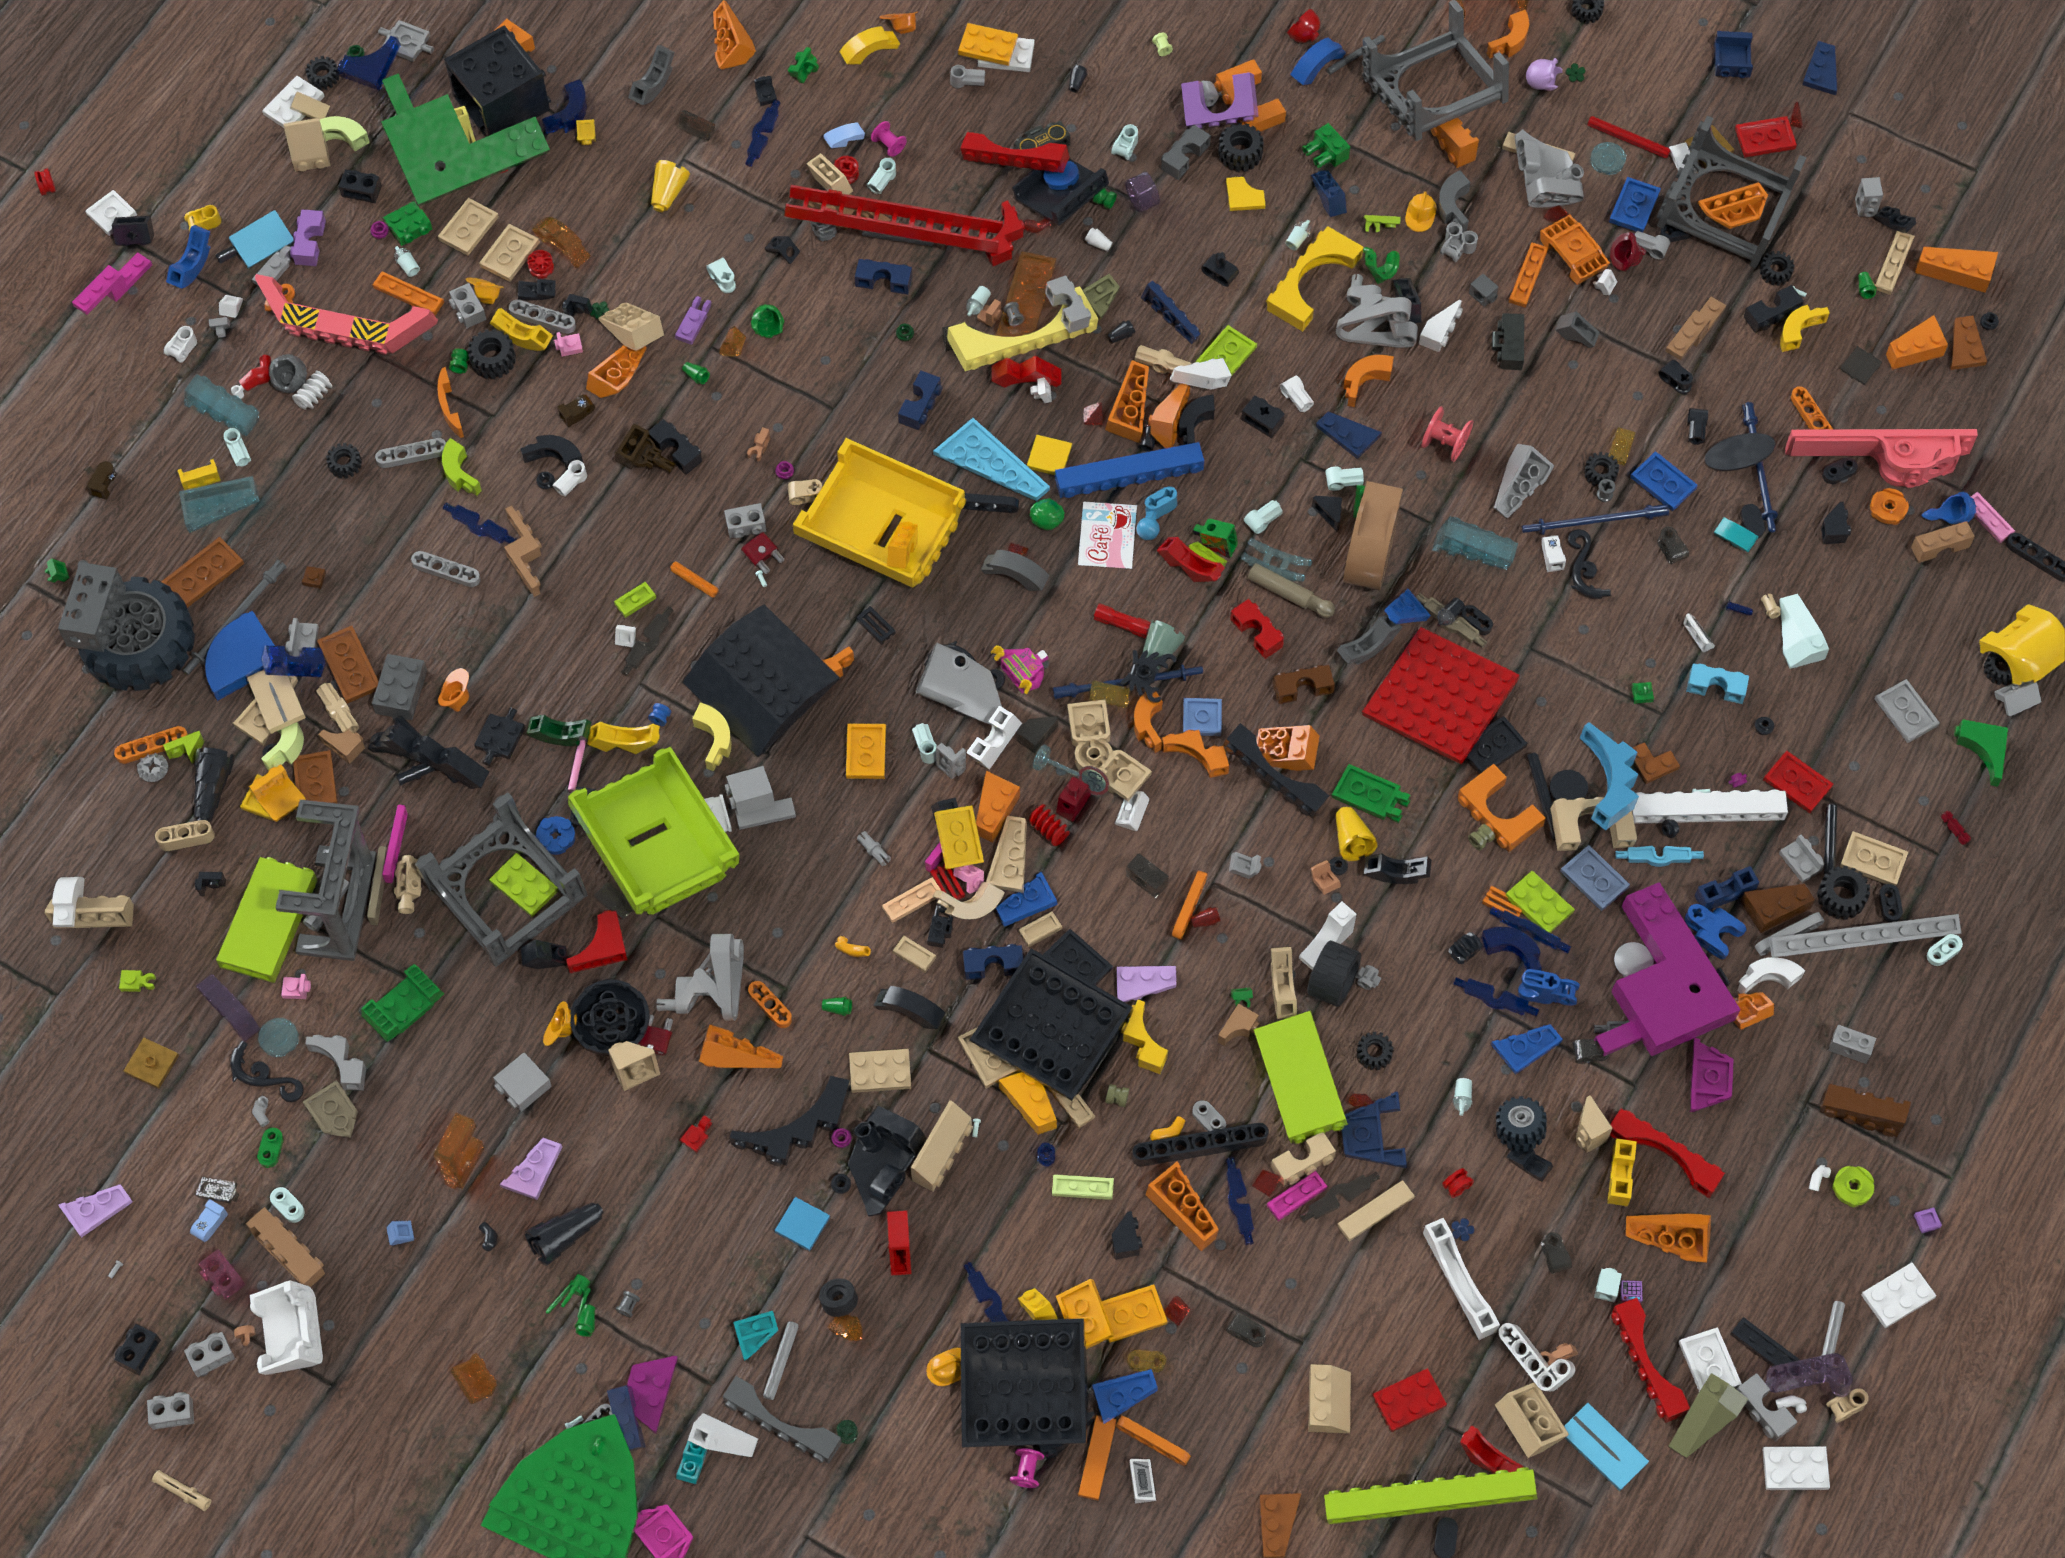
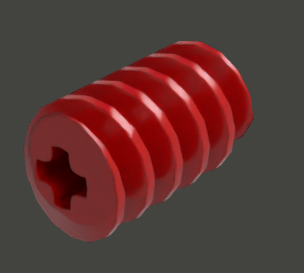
M1042 804L1029 816L1030 824L1035 826V829L1040 831L1041 835L1046 836V839L1051 841L1053 846H1058L1067 838L1070 831H1065L1067 828L1066 824L1060 827L1061 819L1054 821L1057 816L1056 814L1049 816L1051 813L1050 809L1043 811L1046 805Z

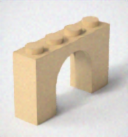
M1596 797L1594 799L1577 798L1575 800L1562 798L1554 801L1550 809L1558 851L1577 850L1581 843L1578 818L1586 814H1593L1596 805L1604 797ZM1632 811L1610 827L1613 848L1633 847L1637 841Z

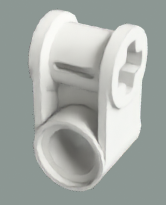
M189 326L180 327L173 338L166 344L164 354L175 357L180 363L183 362L197 344L192 328Z

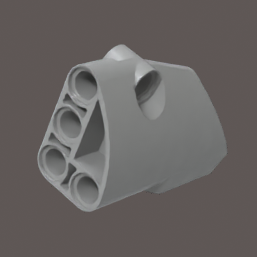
M1523 129L1515 135L1519 169L1524 172L1528 206L1537 208L1558 207L1577 203L1584 199L1582 183L1580 182L1584 175L1583 168L1578 164H1573L1567 151L1549 146L1530 136Z
M939 643L935 644L918 684L916 694L990 724L988 721L999 706L1002 707L991 671L964 653ZM957 656L964 658V664L961 667L955 664Z

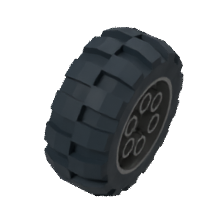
M131 577V581L123 582L126 585V592L121 597L120 610L116 612L115 626L110 631V641L108 646H105L104 652L78 648L84 665L88 667L90 673L100 682H108L110 687L127 691L128 686H133L135 691L151 689L150 684L158 681L160 685L172 679L171 673L175 669L179 671L182 669L189 658L187 651L191 652L193 649L195 634L192 629L194 624L190 613L178 593L173 592L170 586L160 581L153 580L150 584L145 577ZM117 642V644L112 649L109 648Z

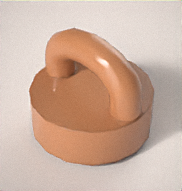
M251 1325L237 1327L234 1330L235 1338L241 1339L243 1346H247L250 1342V1337L255 1335V1328Z

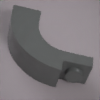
M657 45L647 73L640 80L633 82L628 98L641 105L653 101L665 86L673 67L671 63L675 52L662 45Z
M1459 170L1448 177L1442 185L1438 212L1444 224L1450 221L1451 223H1459L1462 226V233L1467 231L1469 220L1458 209L1455 201L1469 193L1471 182Z
M997 550L995 555H988L981 568L984 574H1004L1019 581L1028 591H1042L1049 577V574L1032 560L1005 550Z
M1388 615L1379 617L1366 634L1355 641L1340 645L1337 651L1348 664L1355 662L1359 665L1383 650L1396 637L1402 626L1390 621Z

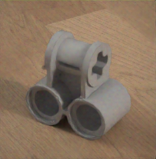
M1452 222L1448 224L1445 234L1446 242L1443 244L1440 254H1446L1453 258L1454 262H1457L1462 253L1471 254L1475 252L1478 241L1477 234L1473 231L1462 233V226L1459 223Z

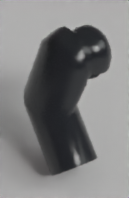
M485 1221L480 1224L478 1229L485 1235L482 1248L485 1251H491L497 1245L498 1235Z

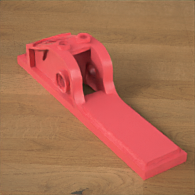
M1977 429L1791 430L1785 447V453L1790 456H1871L1877 461L1880 475L1887 483L1893 486L1913 488L1928 483V480L1940 475L1945 476L1952 473L1959 457L1970 454L1978 434Z

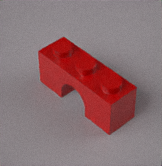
M1247 599L1231 610L1230 620L1241 632L1249 628H1255L1260 631V634L1254 637V647L1265 659L1283 647L1284 636L1282 632L1272 626L1271 620L1267 616L1264 617L1256 603H1252Z

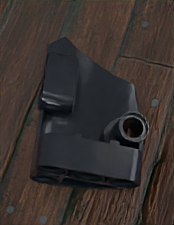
M876 1106L866 1122L858 1124L855 1128V1135L858 1139L848 1163L869 1217L879 1215L884 1211L903 1184L906 1176L905 1172L927 1140L920 1127L914 1122L880 1106Z

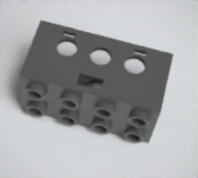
M83 562L79 563L58 627L66 646L104 652L105 646H108L110 631L115 626V615L120 610V600L126 592V585H124L117 568ZM84 578L87 580L86 586L82 584ZM83 594V595H82V598H81V601L78 602V601H77L78 595ZM77 610L75 619H73L71 614Z

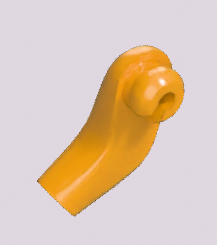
M844 936L837 938L835 947L849 956L865 957L871 953V949L868 946L848 944V939Z
M1178 1116L1170 1127L1153 1130L1150 1135L1151 1140L1178 1137L1185 1124V1120Z

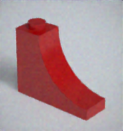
M608 910L597 915L598 926L592 942L578 955L566 959L570 973L627 960L616 911Z

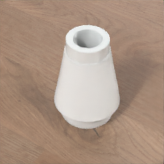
M1094 228L1090 229L1085 238L1089 245L1108 251L1113 243L1102 232Z

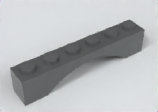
M735 1376L723 1395L727 1408L732 1411L738 1410L742 1412V1416L751 1422L753 1420L757 1421L762 1429L767 1432L774 1431L778 1434L777 1437L784 1442L790 1441L794 1443L796 1449L803 1453L806 1451L811 1453L812 1457L820 1463L826 1462L829 1464L842 1444L841 1437L824 1427L815 1429L799 1428L779 1421L762 1405L756 1395L754 1386Z

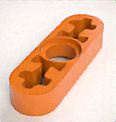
M761 981L752 982L748 987L750 998L779 1028L790 1026L792 1023L791 1012ZM754 988H761V994L764 996L762 999L757 992L754 994ZM768 1000L776 1003L772 1009H767L764 1005ZM778 1010L783 1017L786 1016V1021L780 1020L779 1015L776 1013Z

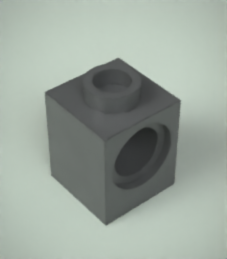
M1482 274L1470 284L1469 294L1485 307L1497 299L1499 287Z

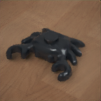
M1133 650V666L1130 673L1120 684L1125 685L1131 681L1130 691H1133L1136 685L1139 696H1143L1141 689H1145L1149 701L1158 703L1161 701V697L1154 698L1152 695L1158 692L1159 688L1150 686L1155 682L1156 674L1159 673L1157 666L1167 669L1168 664L1165 663L1166 660L1171 659L1173 663H1176V657L1168 653L1153 660L1159 653L1155 652L1146 658L1148 655L1146 650L1138 659L1137 651Z

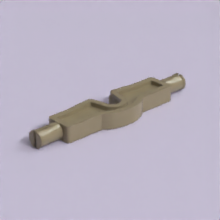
M1421 593L1416 596L1428 613L1435 617L1438 622L1443 618L1440 611L1445 605L1433 597L1428 599ZM1458 617L1453 622L1445 620L1441 625L1446 631L1457 633L1469 643L1474 641L1482 648L1487 644V641L1479 636V631L1463 617Z

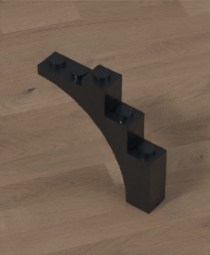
M401 724L392 725L385 732L375 733L370 739L368 749L373 753H390L422 762L448 774L470 789L481 788L489 774L488 770L457 747L444 748L429 736L417 737Z
M830 1076L824 1092L804 1115L792 1123L765 1132L747 1133L732 1130L730 1135L731 1145L741 1150L745 1148L752 1149L753 1152L758 1154L766 1153L767 1161L770 1164L787 1166L793 1144L802 1149L807 1147L813 1148L819 1126L826 1131L839 1129L851 1088L850 1080Z

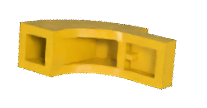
M882 26L874 27L851 38L842 47L840 53L847 64H861L874 51L898 49L900 42L893 31H884Z
M1805 305L1793 311L1787 318L1781 333L1780 347L1782 352L1800 347L1802 341L1800 331L1804 328L1826 323L1830 313L1828 307L1815 308L1810 311L1808 305Z
M502 308L497 309L490 321L492 326L499 331H503L504 335L507 334L513 344L534 351L545 350L553 337L541 325L530 326L524 324Z

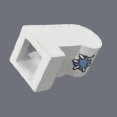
M1557 535L1543 537L1542 549L1547 572L1564 570L1566 559L1560 547L1559 537Z

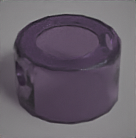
M1147 172L1126 180L1125 186L1128 197L1138 212H1143L1160 203L1158 190Z

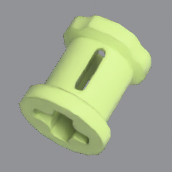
M1158 33L1152 39L1158 48L1159 56H1166L1173 51L1172 45L1168 43L1166 33Z

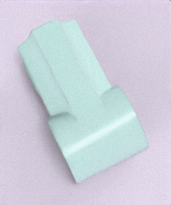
M884 158L881 160L880 167L867 184L871 192L881 194L888 182L895 178L896 165L893 159Z
M235 428L227 429L224 432V440L236 466L242 467L247 465L251 458L240 432Z
M1330 467L1325 471L1328 489L1331 491L1340 490L1344 486L1362 485L1364 482L1362 468L1341 469L1340 467Z
M1272 500L1258 511L1252 510L1245 516L1244 522L1255 534H1260L1271 521L1282 514L1283 510L1277 501Z
M923 723L918 724L912 731L921 759L927 764L934 763L936 761V744L929 726Z

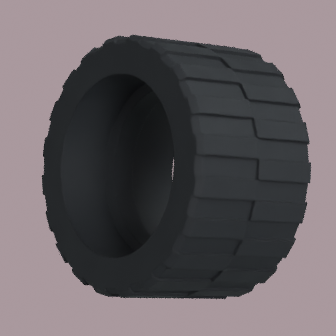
M1332 940L1328 941L1323 947L1310 976L1307 988L1308 995L1336 1007L1341 1006L1354 983L1361 962V953Z

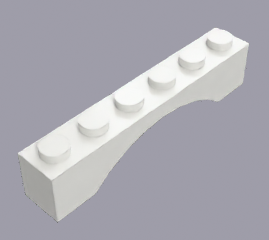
M1441 1218L1426 1225L1423 1234L1478 1339L1481 1340L1496 1333L1500 1324L1491 1307L1472 1281L1444 1218Z

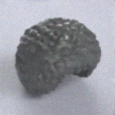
M292 354L278 356L271 362L269 376L276 390L282 393H294L305 384L307 368L300 358Z

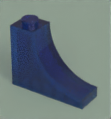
M390 36L387 42L372 54L362 57L344 55L343 60L338 64V72L343 78L380 91L383 84L382 80L386 78L401 44L396 37Z

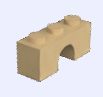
M1324 1132L1306 1140L1305 1149L1309 1154L1308 1158L1298 1160L1291 1155L1290 1151H1287L1271 1161V1168L1283 1186L1287 1184L1293 1185L1299 1181V1177L1305 1174L1310 1175L1320 1165L1326 1166L1334 1160L1336 1150Z

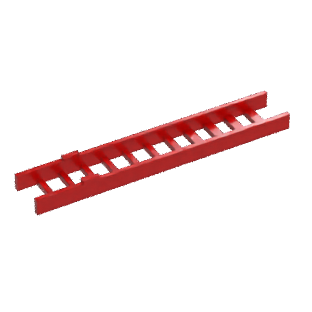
M791 185L789 198L804 200L803 206L786 204L784 217L998 253L999 241L987 239L986 234L987 232L998 234L1002 229L1003 221L842 194V191L831 189L824 191ZM809 201L822 203L821 209L808 208ZM827 204L840 206L838 213L837 210L826 208ZM844 207L857 209L856 216L843 214ZM862 210L875 212L874 219L861 217ZM879 215H892V221L878 220ZM897 216L909 218V225L896 223ZM915 220L926 221V227L914 226ZM934 223L944 224L943 231L933 229ZM951 227H961V234L952 233ZM969 229L980 231L979 237L968 235Z

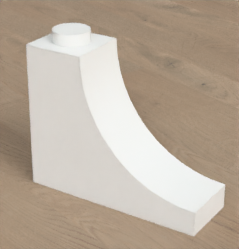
M1340 902L1328 914L1322 929L1309 946L1299 955V959L1313 970L1323 947L1328 941L1332 940L1341 944L1353 933L1356 913L1345 903Z

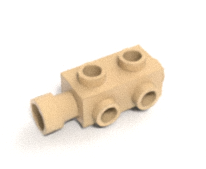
M411 855L402 856V860L397 862V869L395 870L397 885L394 888V893L397 899H401V902L398 904V911L402 914L414 912L412 900L420 897L422 890L421 876L415 865L418 859Z

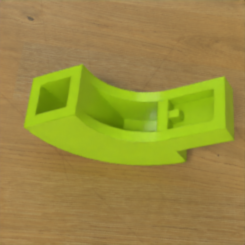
M450 438L442 453V465L446 478L456 491L463 488L466 492H472L477 496L482 491L479 481L461 469V464L467 457L465 447Z

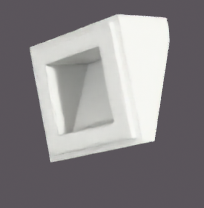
M225 295L219 302V314L237 317L243 298Z

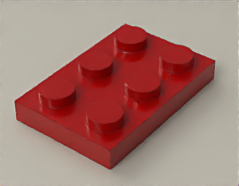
M1787 116L1737 124L1735 126L1744 158L1796 149L1797 144Z
M1788 751L1781 756L1763 779L1776 790L1785 791L1787 798L1808 813L1815 809L1834 785Z
M1428 1368L1372 1395L1391 1432L1447 1406Z

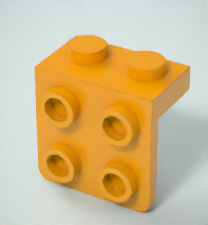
M281 764L270 769L266 775L256 779L249 786L254 798L275 822L295 810L299 806L300 800H306L289 779L285 768Z

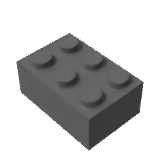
M387 654L372 702L375 714L395 718L403 716L406 720H413L427 673L424 660Z

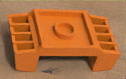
M1570 214L1540 231V240L1543 245L1549 249L1554 247L1571 268L1570 278L1577 285L1607 269L1610 264L1600 246L1581 223L1577 222Z

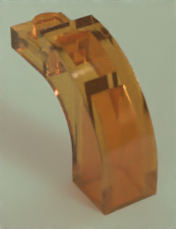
M545 217L532 228L543 243L550 242L557 246L575 268H579L591 257L582 246L581 239L569 227L555 218Z

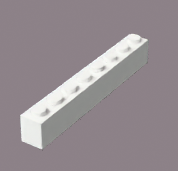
M1734 790L1731 792L1713 791L1711 793L1695 791L1692 793L1674 792L1672 794H1664L1663 792L1645 794L1639 792L1636 793L1639 795L1635 808L1632 810L1634 823H1663L1667 819H1673L1677 823L1785 820L1788 813L1786 793L1779 790H1770L1768 792H1760L1759 790L1741 792Z

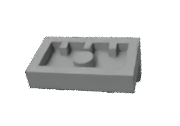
M293 618V623L289 625L290 641L286 642V652L289 653L292 660L314 661L319 631L318 624L299 623L297 618Z
M943 743L939 744L936 747V766L951 779L960 776L966 769V750L962 748L955 754L951 747H946Z
M1799 835L1795 842L1779 852L1780 856L1802 883L1820 873L1824 866L1822 857L1815 853L1811 843L1804 839L1802 835Z

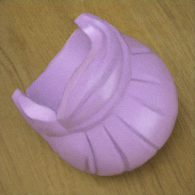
M1556 58L1553 61L1538 59L1531 63L1526 72L1528 84L1537 90L1545 89L1552 91L1558 88V86L1554 85L1556 75L1562 73V68L1555 66L1558 60Z

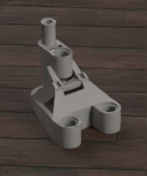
M1356 274L1352 275L1351 287L1347 291V300L1356 308L1338 320L1336 327L1337 336L1347 342L1398 348L1414 346L1417 340L1418 326L1413 322H1408L1411 313V301L1405 297H1384L1381 295L1380 287L1376 285H1362L1363 277L1357 274V280H1355ZM1388 320L1390 322L1392 332H1371L1384 321ZM1364 321V323L1350 332L1342 329L1346 325Z
M712 934L710 953L701 966L694 971V976L677 977L675 999H657V1004H659L657 1005V1011H676L677 1014H688L699 996H711L717 1005L721 1007L723 1019L725 1021H735L738 1016L743 969V940L734 939L733 934Z

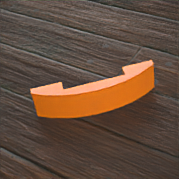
M446 367L441 369L438 378L440 406L449 427L457 436L462 438L464 435L458 412L450 414L445 393L452 392Z

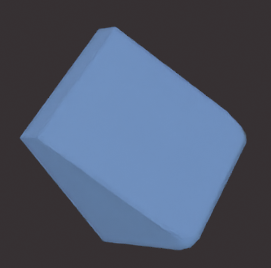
M392 1221L387 1226L390 1245L414 1240L411 1221Z

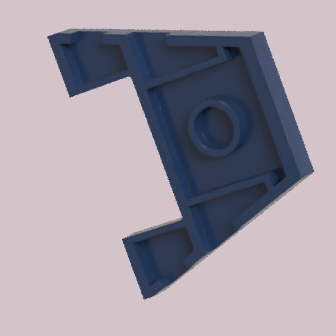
M1398 1092L1391 1093L1390 1096L1384 1099L1380 1098L1373 1104L1360 1107L1345 1114L1348 1123L1342 1129L1345 1157L1407 1168L1405 1148L1384 1150L1380 1114L1401 1111Z

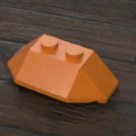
M1758 182L1700 200L1698 204L1709 218L1731 229L1760 220L1768 194Z

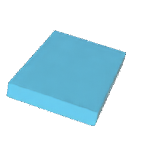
M275 210L229 237V240L248 269L281 250L285 245L288 246L294 242L292 235Z

